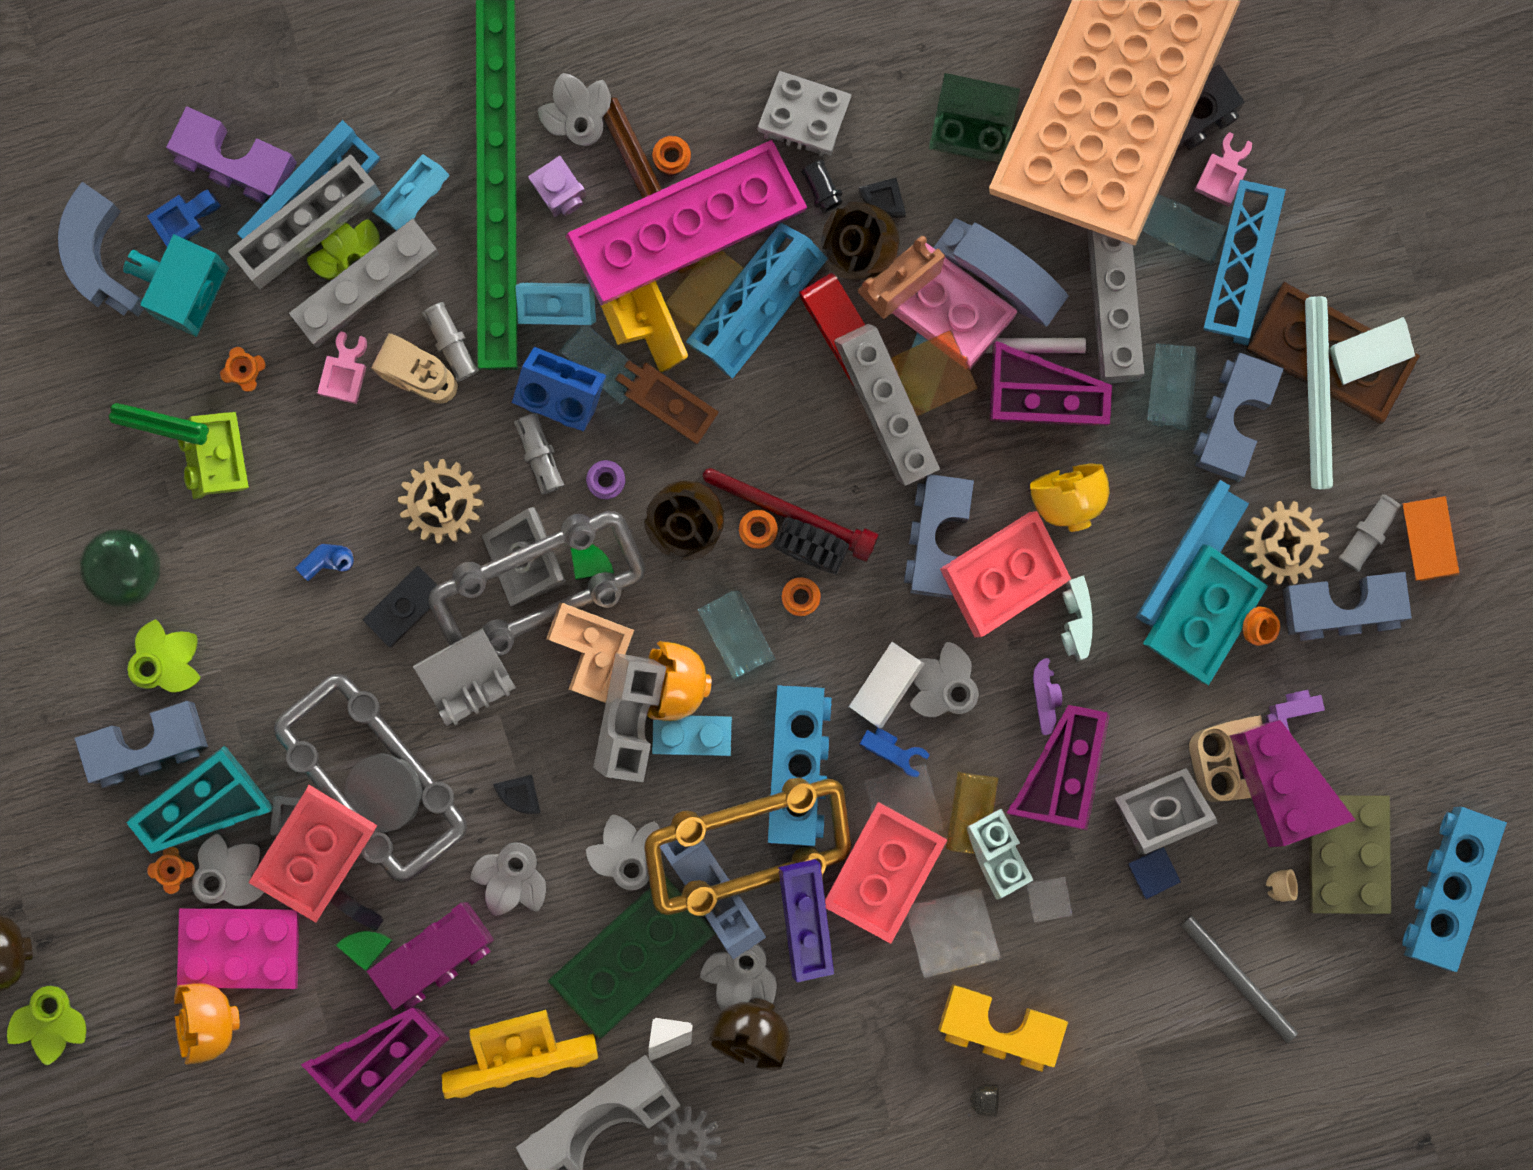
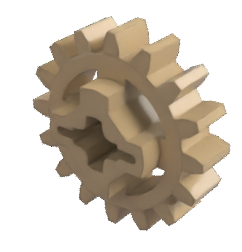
M440 459L438 468L435 469L426 461L424 462V473L420 474L412 469L410 472L415 479L412 484L402 482L401 484L408 491V495L398 497V502L407 505L408 509L401 512L400 516L402 519L412 518L413 521L408 526V529L413 533L421 528V539L425 542L432 534L435 535L438 545L443 544L444 536L447 535L456 543L458 542V531L462 530L468 535L472 533L467 525L470 520L480 522L481 518L474 513V509L484 507V502L480 499H475L474 495L482 491L481 486H470L469 483L474 475L469 471L461 476V465L457 462L450 470L447 469L444 459ZM440 477L454 479L462 486L453 488L445 486ZM426 483L427 490L423 498L416 501L419 489ZM435 487L445 498H451V500L445 503L447 518L437 506L431 505L437 502ZM467 501L463 515L456 521L455 514L459 505ZM433 516L439 519L442 527L430 526L420 518Z
M1281 501L1274 504L1273 513L1266 506L1259 510L1263 519L1251 518L1249 524L1255 530L1254 532L1249 531L1243 534L1244 539L1251 541V546L1245 548L1243 554H1253L1255 558L1248 565L1250 569L1260 566L1263 570L1259 578L1263 580L1270 574L1274 575V585L1277 586L1283 582L1284 577H1287L1290 586L1296 585L1298 583V574L1305 580L1310 579L1312 573L1309 568L1312 567L1319 570L1323 566L1317 557L1329 553V549L1321 546V541L1328 538L1329 534L1319 533L1317 529L1323 523L1322 518L1312 521L1309 518L1312 508L1308 507L1303 512H1298V502L1295 501L1290 503L1287 510L1284 509ZM1292 520L1299 522L1306 529V532H1302L1293 526ZM1273 521V533L1268 539L1261 540L1265 527ZM1284 535L1286 540H1293L1294 546L1288 549V553L1285 547L1278 546V541ZM1311 547L1307 559L1299 566V554L1303 548ZM1265 555H1270L1279 561L1280 568L1271 564Z

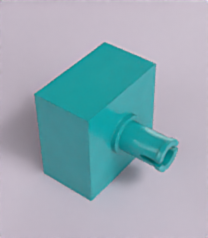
M174 234L160 262L138 253L136 250H132L127 257L132 259V262L141 265V267L125 261L123 272L150 283L140 306L155 319L197 337L229 267L215 252Z

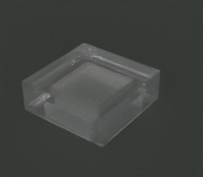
M1065 877L1026 884L1033 923L1073 916Z

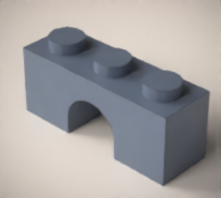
M1239 353L1233 362L1226 360L1219 378V382L1224 383L1220 398L1213 396L1206 413V418L1211 419L1207 434L1200 432L1192 454L1198 455L1196 467L1237 482L1245 477L1257 441L1243 436L1234 425L1235 410L1243 405H1251L1262 410L1269 407L1284 368L1243 353Z
M929 474L925 478V484L917 483L914 506L921 507L920 522L912 521L909 544L916 545L914 560H907L904 583L911 584L910 593L955 599L940 568L957 557L947 555L938 548L935 541V532L945 522L967 523L974 480Z
M1399 572L1366 576L1360 579L1361 597L1358 605L1353 610L1341 609L1333 603L1329 594L1328 581L1292 585L1282 589L1288 635L1300 634V641L1324 638L1323 631L1338 629L1339 636H1348L1363 633L1362 626L1377 625L1378 632L1401 629L1400 622L1412 618L1406 573Z
M185 701L150 713L154 726V735L151 742L139 750H133L125 743L121 729L117 726H109L76 737L75 742L88 783H101L102 788H107L125 782L123 776L125 774L138 770L139 776L162 770L161 762L175 758L177 764L200 757L198 750L207 748L208 745L195 703Z

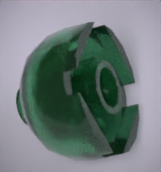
M127 529L108 530L96 535L85 546L80 558V576L87 591L98 601L114 607L132 606L145 600L153 589L155 582H158L160 577V559L154 546L142 535Z

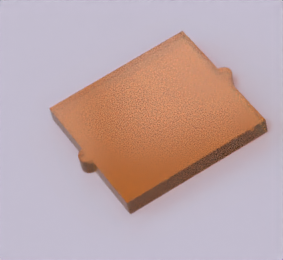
M952 330L944 332L891 358L917 417L978 389L967 365L969 358L962 354Z

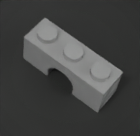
M615 654L593 766L594 769L605 777L644 782L651 746L645 738V720L649 707L651 705L659 706L666 667L654 659Z

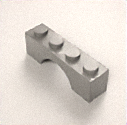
M411 219L289 312V314L312 344L318 348L347 326L353 317L370 302L392 286L411 277L436 258L439 253L415 220Z
M644 1055L636 1062L629 1064L622 1072L608 1082L597 1087L591 1094L573 1107L562 1112L559 1117L545 1127L531 1134L528 1139L515 1148L528 1170H583V1161L589 1145L606 1128L622 1122H634L649 1129L681 1105L662 1074L649 1058Z

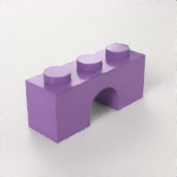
M186 106L166 147L175 157L173 161L175 164L191 172H195L197 167L210 173L208 178L223 187L229 188L231 183L244 188L243 195L261 204H264L266 199H269L291 176L297 164L293 156L257 138L246 156L235 160L223 157L221 145L228 132L222 122Z

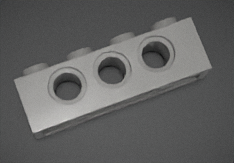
M350 154L229 249L228 252L251 281L261 290L379 197L381 193L376 184Z
M1088 230L1087 238L1100 381L1105 383L1139 381L1144 375L1133 245Z
M867 324L833 340L896 480L906 486L940 470L877 327Z

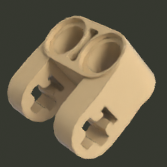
M390 333L371 367L385 381L435 403L441 404L452 400L458 389L455 376L445 368L444 364L437 357ZM445 383L448 385L446 391L440 390Z
M1261 715L1209 727L1196 732L1191 737L1189 751L1197 787L1205 800L1224 802L1251 798L1245 779L1240 778L1230 735L1263 724ZM1207 735L1214 737L1218 742V751L1214 756H1210L1204 751L1203 741ZM1217 773L1222 775L1227 782L1226 791L1222 795L1217 794L1211 785L1212 778Z

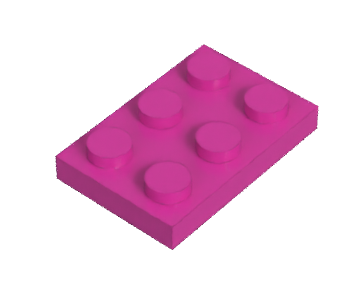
M179 908L177 986L199 983L217 988H298L299 912L294 909Z

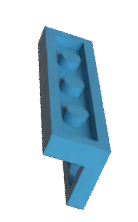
M342 120L237 233L241 239L245 238L325 175L336 163L339 164L342 161V156L352 145L368 157L361 165L367 174L381 160L380 156L359 139L354 130Z
M1240 180L1203 330L1234 337V343L1248 346L1286 189ZM1245 191L1268 196L1265 210L1250 218L1242 205ZM1241 213V215L1245 219V222L1237 226L1239 216ZM1262 219L1259 231L1254 223ZM1249 226L1257 238L1256 247L1241 255L1233 242L1234 236ZM1232 250V252L1236 256V259L1228 263L1230 252ZM1253 256L1250 268L1245 260ZM1240 263L1248 275L1247 284L1232 292L1224 279L1225 273ZM1223 287V289L1227 293V296L1219 300L1221 289ZM1244 293L1242 305H1240L1236 297ZM1231 300L1239 312L1237 326L1232 327L1214 323L1216 309Z
M780 223L687 339L686 343L692 349L709 358L724 374L734 378L799 296L798 292L808 285L828 258L809 237ZM786 237L793 240L785 251L776 254L777 248ZM766 270V275L762 280L753 284V279L758 272ZM742 300V305L739 309L729 314V309L734 302ZM718 330V335L709 346L704 345L703 341L712 331Z
M1220 480L1212 487L1135 618L1153 627L1202 544L1210 545L1218 552H1221L1249 503L1228 491L1230 485Z

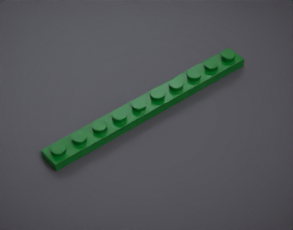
M476 0L478 369L518 370L515 287L517 285L515 0Z

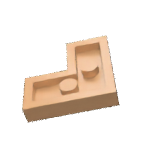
M559 603L546 640L582 653L568 690L606 703L615 654H626L634 630L567 604Z

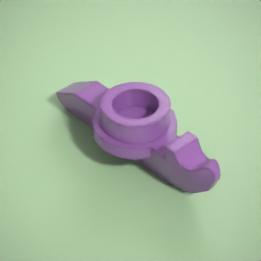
M1048 658L1041 660L1037 664L1033 674L1039 722L1043 735L1052 733L1057 721L1055 707L1062 705V692L1059 684H1051L1050 677L1054 676V671L1048 668L1050 663Z

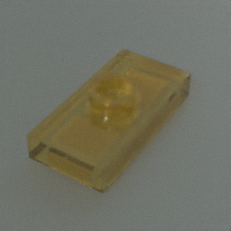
M718 251L701 259L665 303L667 308L696 329L742 272L743 267L723 251Z
M964 772L957 773L946 844L947 850L975 854L966 827L993 813L998 777Z

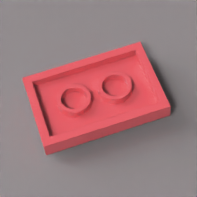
M1037 511L1027 513L940 568L974 637L985 636L1071 580Z
M308 785L248 883L310 920L317 922L374 833L377 825Z
M877 802L825 898L826 909L891 944L947 839L884 804Z

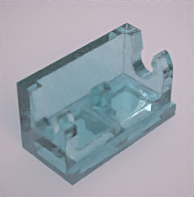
M1156 343L1147 421H1151L1153 425L1158 427L1173 425L1180 430H1190L1198 353L1195 347Z
M731 591L698 609L733 679L751 673L752 670L776 660L740 591Z

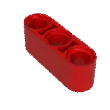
M830 273L798 293L804 306L852 383L833 340L864 326L865 323L839 280L833 273Z

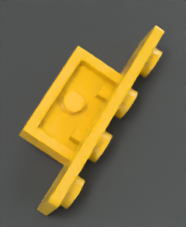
M656 281L601 306L617 345L645 338L660 372L671 369L688 357Z
M546 1010L471 1029L470 1039L478 1064L444 1072L442 1074V1092L445 1099L453 1097L465 1098L483 1089L491 1087L502 1088L521 1079L529 1077L540 1078L547 1076L555 1070L585 1066L590 1061L598 1059L594 1034H588L556 1043Z

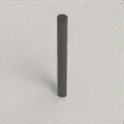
M1192 915L1189 916L1180 926L1286 1043L1293 1040L1298 1034L1294 1027Z

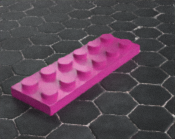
M770 140L567 233L566 239L602 306L804 212L807 206L773 140Z

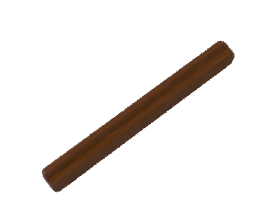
M616 97L611 98L610 108L603 118L642 198H645L662 189ZM697 262L678 270V272L682 274L691 271L697 266Z

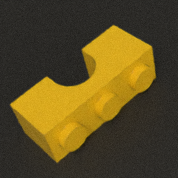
M952 984L938 1028L940 1032L947 1033L945 1041L966 1048L969 1041L984 1045L982 1053L1004 1060L1006 1054L1010 1053L1022 1057L1020 1065L1042 1072L1044 1065L1055 1067L1068 1021L1027 1008L1023 1022L1016 1030L1009 1033H1000L992 1028L988 1020V1011L992 997Z

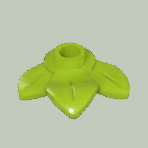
M369 219L362 221L355 229L348 223H344L321 241L323 249L307 257L308 265L320 277L332 280L350 267L354 261L363 257L380 243L379 231Z
M156 619L144 625L135 638L136 654L131 657L128 663L127 671L130 680L140 688L151 689L160 686L172 693L182 692L196 685L201 677L188 663L192 660L197 649V635L183 631L166 635L162 625ZM147 662L153 663L155 667L154 673L149 677H145L142 673V667Z
M45 986L38 989L32 995L29 1005L14 1012L7 1029V1041L9 1044H20L31 1040L36 1055L42 1063L50 1065L62 1055L67 1041L76 1044L85 1042L86 1023L82 1014L70 1007L69 998L64 990L57 986ZM48 998L54 999L57 1003V1008L53 1013L46 1011L44 1003Z

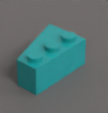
M224 745L131 816L126 823L152 854L206 833L269 813L273 805Z

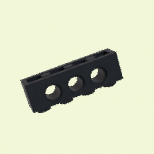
M1220 64L1211 69L1196 103L1207 108L1209 117L1198 119L1191 115L1176 151L1184 146L1188 150H1192L1208 138L1206 135L1207 131L1217 125L1222 130L1240 117L1237 112L1245 101Z

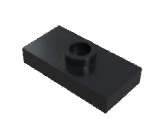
M417 566L362 620L389 648H392L431 609L428 598L430 592L437 584L420 566Z

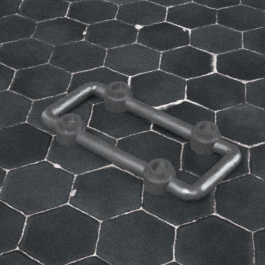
M616 511L602 512L591 518L583 514H574L563 522L561 531L482 566L475 562L460 564L454 570L452 579L434 587L428 598L429 606L449 646L460 641L463 637L444 599L457 593L467 598L478 597L484 591L487 580L566 545L577 550L587 549L595 539V532L611 526L630 570L617 576L608 572L598 573L590 579L588 589L509 624L504 620H492L483 626V630L497 655H504L512 648L515 637L553 621L559 603H564L577 609L592 603L604 608L616 605L621 596V590L635 585L645 574L643 559L623 516Z
M333 674L324 679L278 717L274 725L275 736L287 750L286 761L292 770L301 774L305 773L320 792L359 814L319 766V756L316 748L309 742L299 741L290 730L293 724L335 690L339 689L348 700L350 716L356 722L367 723L393 756L398 759L402 758L412 766L419 776L424 806L430 812L441 813L451 825V828L405 866H402L393 856V844L384 833L374 832L361 851L367 861L380 864L394 880L400 882L410 881L463 838L467 829L466 820L453 804L454 793L452 789L444 782H435L381 717L377 698L370 692L360 691L347 676Z

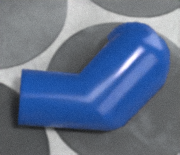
M320 544L295 569L309 582L322 568L341 572L349 570L354 563L353 554L345 546Z

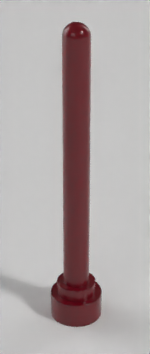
M708 468L703 472V480L710 485L782 517H789L810 524L817 529L819 528L826 533L836 536V538L842 539L849 544L848 550L853 552L852 556L866 563L879 537L878 533L866 528L863 531L857 528L855 531L847 529L715 469Z

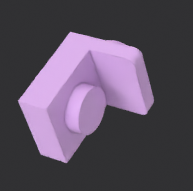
M558 156L528 176L530 182L554 217L560 213L567 216L583 205L582 199L586 197L585 189L581 183H578L561 156Z

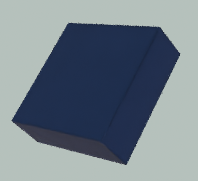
M1164 847L1158 848L1127 864L1144 899H1148L1181 883Z

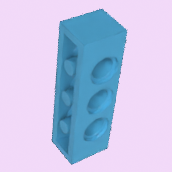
M777 685L771 795L782 792L783 785L789 779L799 778L793 776L788 768L790 759L796 755H803L811 762L810 773L801 778L805 779L808 783L827 779V776L819 775L820 760H828L829 737L822 736L823 721H830L832 698L824 697L825 688ZM805 716L813 722L814 730L809 737L798 738L792 733L791 723L796 717ZM826 795L816 798L812 808L801 817L792 816L786 808L770 812L768 843L815 846V839L823 838L825 815H817L818 799H826Z
M1453 807L1452 813L1447 812L1445 814L1439 831L1441 835H1444L1440 849H1434L1427 866V871L1431 872L1427 887H1421L1415 901V909L1419 910L1415 924L1410 923L1403 937L1402 945L1406 947L1404 956L1447 971H1458L1507 822L1464 807ZM1461 840H1466L1472 848L1471 857L1465 862L1461 861L1456 855V846ZM1449 877L1455 878L1460 886L1458 895L1453 899H1449L1443 891L1444 882ZM1438 914L1443 915L1447 921V929L1441 936H1436L1431 930V921Z

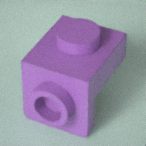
M1309 690L1286 694V703L1269 706L1270 714L1266 715V723L1281 720L1289 731L1288 718L1325 710L1322 696L1310 697Z

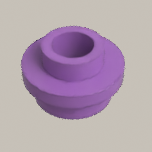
M608 460L595 463L587 473L586 482L588 489L597 498L606 500L615 498L622 492L625 486V474L622 468L615 462ZM603 474L612 475L614 479L612 485L602 487L599 484L600 476Z

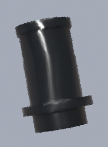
M823 160L811 163L801 171L816 199L814 201L816 208L820 207L824 213L837 208L843 203L841 199L843 193L841 189H836Z

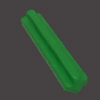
M115 403L110 407L111 413L108 417L113 424L198 445H203L207 441L209 428L205 424Z

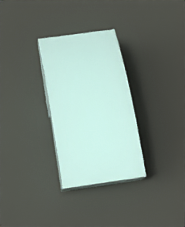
M1084 576L1069 580L1066 583L1067 591L1062 592L1068 612L1070 614L1076 612L1078 619L1064 625L1066 632L1061 634V639L1067 655L1074 654L1077 662L1088 657L1092 639L1091 601Z
M1002 809L966 827L979 865L996 900L1033 881L1016 848V845L1020 844Z

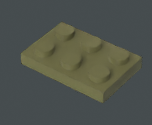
M1337 795L1355 818V821L1309 837L1310 913L1391 914L1390 796Z

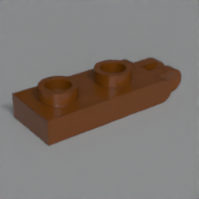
M627 360L623 367L636 376L631 381L621 373L617 375L615 380L627 388L623 395L697 445L719 412L646 362L640 368Z

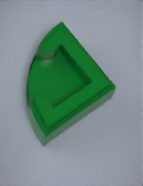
M591 544L590 547L584 550H577L571 547L576 580L592 578L602 572L614 574L609 558L597 546Z
M362 931L348 935L336 946L367 971L393 940L381 933Z

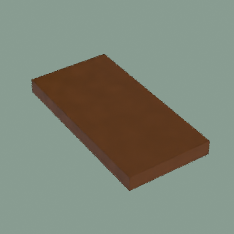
M1283 282L1245 351L1267 363L1284 368V372L1308 384L1305 300L1311 296ZM1327 305L1329 348L1339 342L1372 330ZM1415 353V356L1342 385L1329 354L1330 397L1377 423L1383 424L1420 355Z

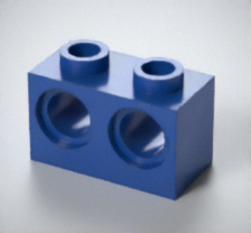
M534 347L522 366L512 403L525 408L529 412L541 414L561 422L567 427L576 428L584 432L596 410L606 375Z

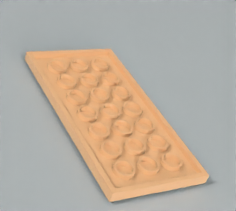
M1072 0L989 187L990 194L1135 246L1241 0Z

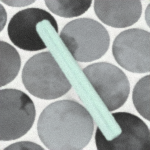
M1318 296L1308 297L1305 300L1310 471L1313 489H1330L1333 486L1328 310L1326 297Z

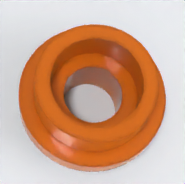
M667 136L655 144L652 152L653 162L662 173L676 175L688 167L691 160V151L683 139L677 136ZM670 150L676 151L679 154L678 160L668 162L664 158L666 152Z
M753 510L741 519L739 535L747 546L754 549H763L771 545L776 539L778 527L776 520L770 513L763 510ZM755 523L763 524L766 528L765 534L761 537L754 536L751 533L752 525Z
M804 577L794 578L783 588L782 603L789 613L795 616H807L813 613L819 606L820 590L812 580ZM804 590L807 592L809 599L805 604H798L794 601L793 596L796 591Z
M1260 606L1252 609L1247 614L1243 624V634L1249 643L1257 646L1269 644L1279 634L1280 621L1271 609Z

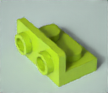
M236 412L189 417L187 420L205 424L209 428L207 441L203 445L178 440L180 450L182 452L185 451L187 466L184 469L185 485L188 490L192 491L193 499H200L209 494L244 491L249 488Z

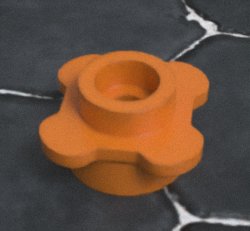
M235 347L230 350V357L226 361L225 368L220 372L221 379L225 383L234 382L240 385L242 390L246 392L253 391L257 386L256 378L259 372L265 369V360L259 355L253 357L245 353L241 347ZM245 366L246 372L241 373L239 371L240 367Z
M169 847L163 850V856L148 866L147 872L150 878L156 879L163 885L166 893L174 894L179 891L180 884L186 878L194 875L195 866L192 862H186L179 855V850L176 847ZM170 866L175 868V872L173 874H170L168 872V868Z

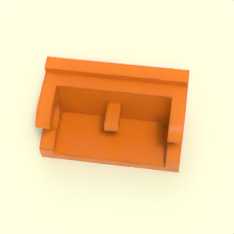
M1446 496L1403 503L1416 581L1459 575Z

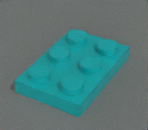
M1202 544L1143 644L1200 683L1209 686L1242 631L1247 614L1257 606L1268 585L1210 545Z

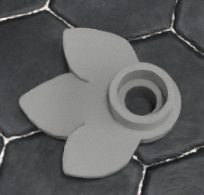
M562 73L554 85V103L545 104L538 108L540 121L554 135L568 136L573 143L580 146L592 145L600 138L603 132L602 117L610 108L611 103L609 89L604 80L596 81L586 88L578 78ZM586 119L588 123L587 129L580 133L578 125L580 121Z
M946 642L939 660L931 658L919 659L925 664L913 680L920 692L910 703L912 709L926 717H937L947 711L963 714L974 708L978 701L979 692L977 685L970 678L971 661L959 646ZM955 687H963L966 690L967 697L964 701L957 702L952 698V691Z
M614 814L611 815L604 828V844H597L586 848V855L590 866L600 875L613 877L615 882L626 890L642 888L649 881L644 851L645 841L652 832L660 829V827L653 821L637 831L624 818ZM629 863H635L639 867V874L635 878H628L625 875L624 869Z
M218 833L208 838L201 845L198 852L199 869L192 879V890L195 896L205 903L213 904L225 900L235 906L247 905L259 899L265 892L248 882L258 867L260 847L254 844H239L228 848L225 840ZM211 876L219 880V887L213 892L209 891L206 887V881Z
M518 842L508 844L499 854L484 855L473 867L470 879L481 885H487L485 902L491 914L495 916L509 912L518 902L537 912L545 900L546 881L536 870L537 858L534 851L526 844ZM519 858L523 862V867L521 869L513 868L510 865V859Z
M758 943L735 959H732L728 952L714 953L703 965L700 978L706 982L717 984L716 1000L722 1012L730 1005L739 1002H749L753 998L773 1003L776 996V977L766 967V953ZM747 955L753 959L754 963L751 966H744L740 963L739 959Z

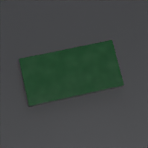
M665 876L668 899L681 896L682 893ZM649 888L554 974L548 982L594 1034L601 1039L711 939L716 932L702 916L693 915L689 910L672 915L660 913L655 909L651 888Z

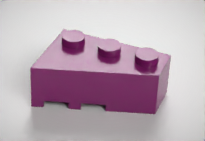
M998 341L993 343L989 421L1086 426L1110 425L1112 385L1043 360L1038 356L1009 347L1004 343Z
M1068 705L1007 814L1087 831L1110 718L1109 714L1103 711Z
M1281 720L1263 723L1230 735L1269 847L1286 846L1355 821V818Z
M468 902L458 904L451 909L452 911L436 923L434 922L429 925L422 933L403 944L367 971L393 1010L400 1008L402 1005L405 1010L416 1006L426 998L422 992L434 983L441 988L459 975L455 968L468 960L473 965L491 952L487 945L492 943L494 939Z
M412 1007L369 1029L368 1032L349 1042H344L334 1047L335 1049L315 1059L308 1060L301 1064V1066L354 1122L366 1123L450 1038L424 1011Z

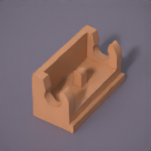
M920 236L910 248L894 260L887 270L874 278H868L858 289V293L883 319L941 273L945 255L939 249L931 253L925 245L927 242L925 236Z

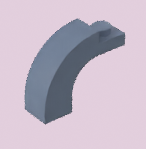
M81 182L69 199L59 225L58 247L64 270L75 288L96 307H99L106 296H109L105 303L123 316L129 310L139 317L144 310L140 306L142 299L109 277L101 261L100 250L102 240L121 211L111 201Z
M955 218L934 246L935 250L939 249L951 262L974 273L993 286L1020 314L1046 327L1069 297L1065 290L1027 255L975 222L971 226Z
M703 839L694 846H683L677 840L660 846L684 885L698 880L706 882L709 886L729 881ZM739 894L716 901L713 910L705 915L732 959H735L766 938Z

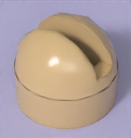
M1292 869L1280 870L1268 877L1266 886H1273V890L1268 891V895L1272 899L1281 902L1297 899L1298 884Z

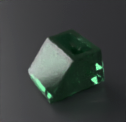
M944 73L929 149L1000 164L1010 142L1020 88Z

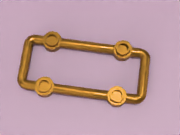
M792 778L785 782L782 792L700 817L692 811L677 813L673 817L670 826L652 832L645 841L644 851L655 909L665 915L689 910L693 915L703 916L713 910L718 900L779 882L778 867L816 859L821 864L823 875L826 867L843 861L851 850L844 790L842 785L833 779L808 783L803 778ZM829 795L835 848L819 853L815 848L802 847L794 852L791 862L713 886H709L701 880L691 881L685 885L681 896L668 899L660 849L661 845L677 840L683 846H694L702 841L706 831L789 807L793 812L803 813L812 808L816 798Z

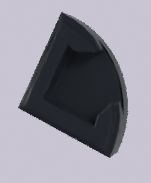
M896 178L859 187V193L866 204L875 205L883 209L891 218L906 217Z
M532 775L493 784L499 798L510 808L525 814L541 813Z
M337 890L330 900V903L350 918L374 931H377L383 922L381 915L371 908L368 909L361 905L352 896L341 890Z

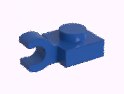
M207 189L188 203L185 202L183 197L178 195L147 215L166 247H168L173 234L188 240L203 230L197 219L215 212L221 205L214 194L210 193Z
M877 728L875 733L869 730L865 732L859 746L899 766L908 776H919L920 773L910 767L909 759L913 755H919L927 760L930 755L926 750L920 747L902 750L895 745L898 738L880 728Z

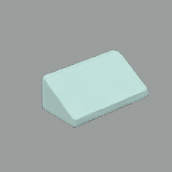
M1404 317L1339 342L1329 348V354L1342 385L1415 356Z

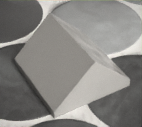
M534 507L526 509L482 535L492 561L547 537L540 517ZM554 551L498 575L511 607L567 584Z
M1187 768L1115 798L1138 854H1147L1218 824L1215 815Z

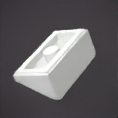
M891 642L849 707L878 728H882L925 663Z
M660 1018L653 1019L649 1042V1060L652 1061L690 1045L693 1025L689 1022Z

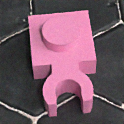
M1231 132L1225 136L1221 143L1222 158L1213 153L1211 154L1194 191L1228 207L1235 197L1240 180H1243L1247 169L1237 164L1243 161L1252 149V142L1247 141L1242 151L1236 152L1232 150L1230 142L1234 134Z
M340 331L336 338L339 356L338 358L326 357L317 393L320 396L357 404L366 366L356 363L357 358L365 353L367 340L365 337L360 336L358 345L354 349H347L345 347L347 334Z

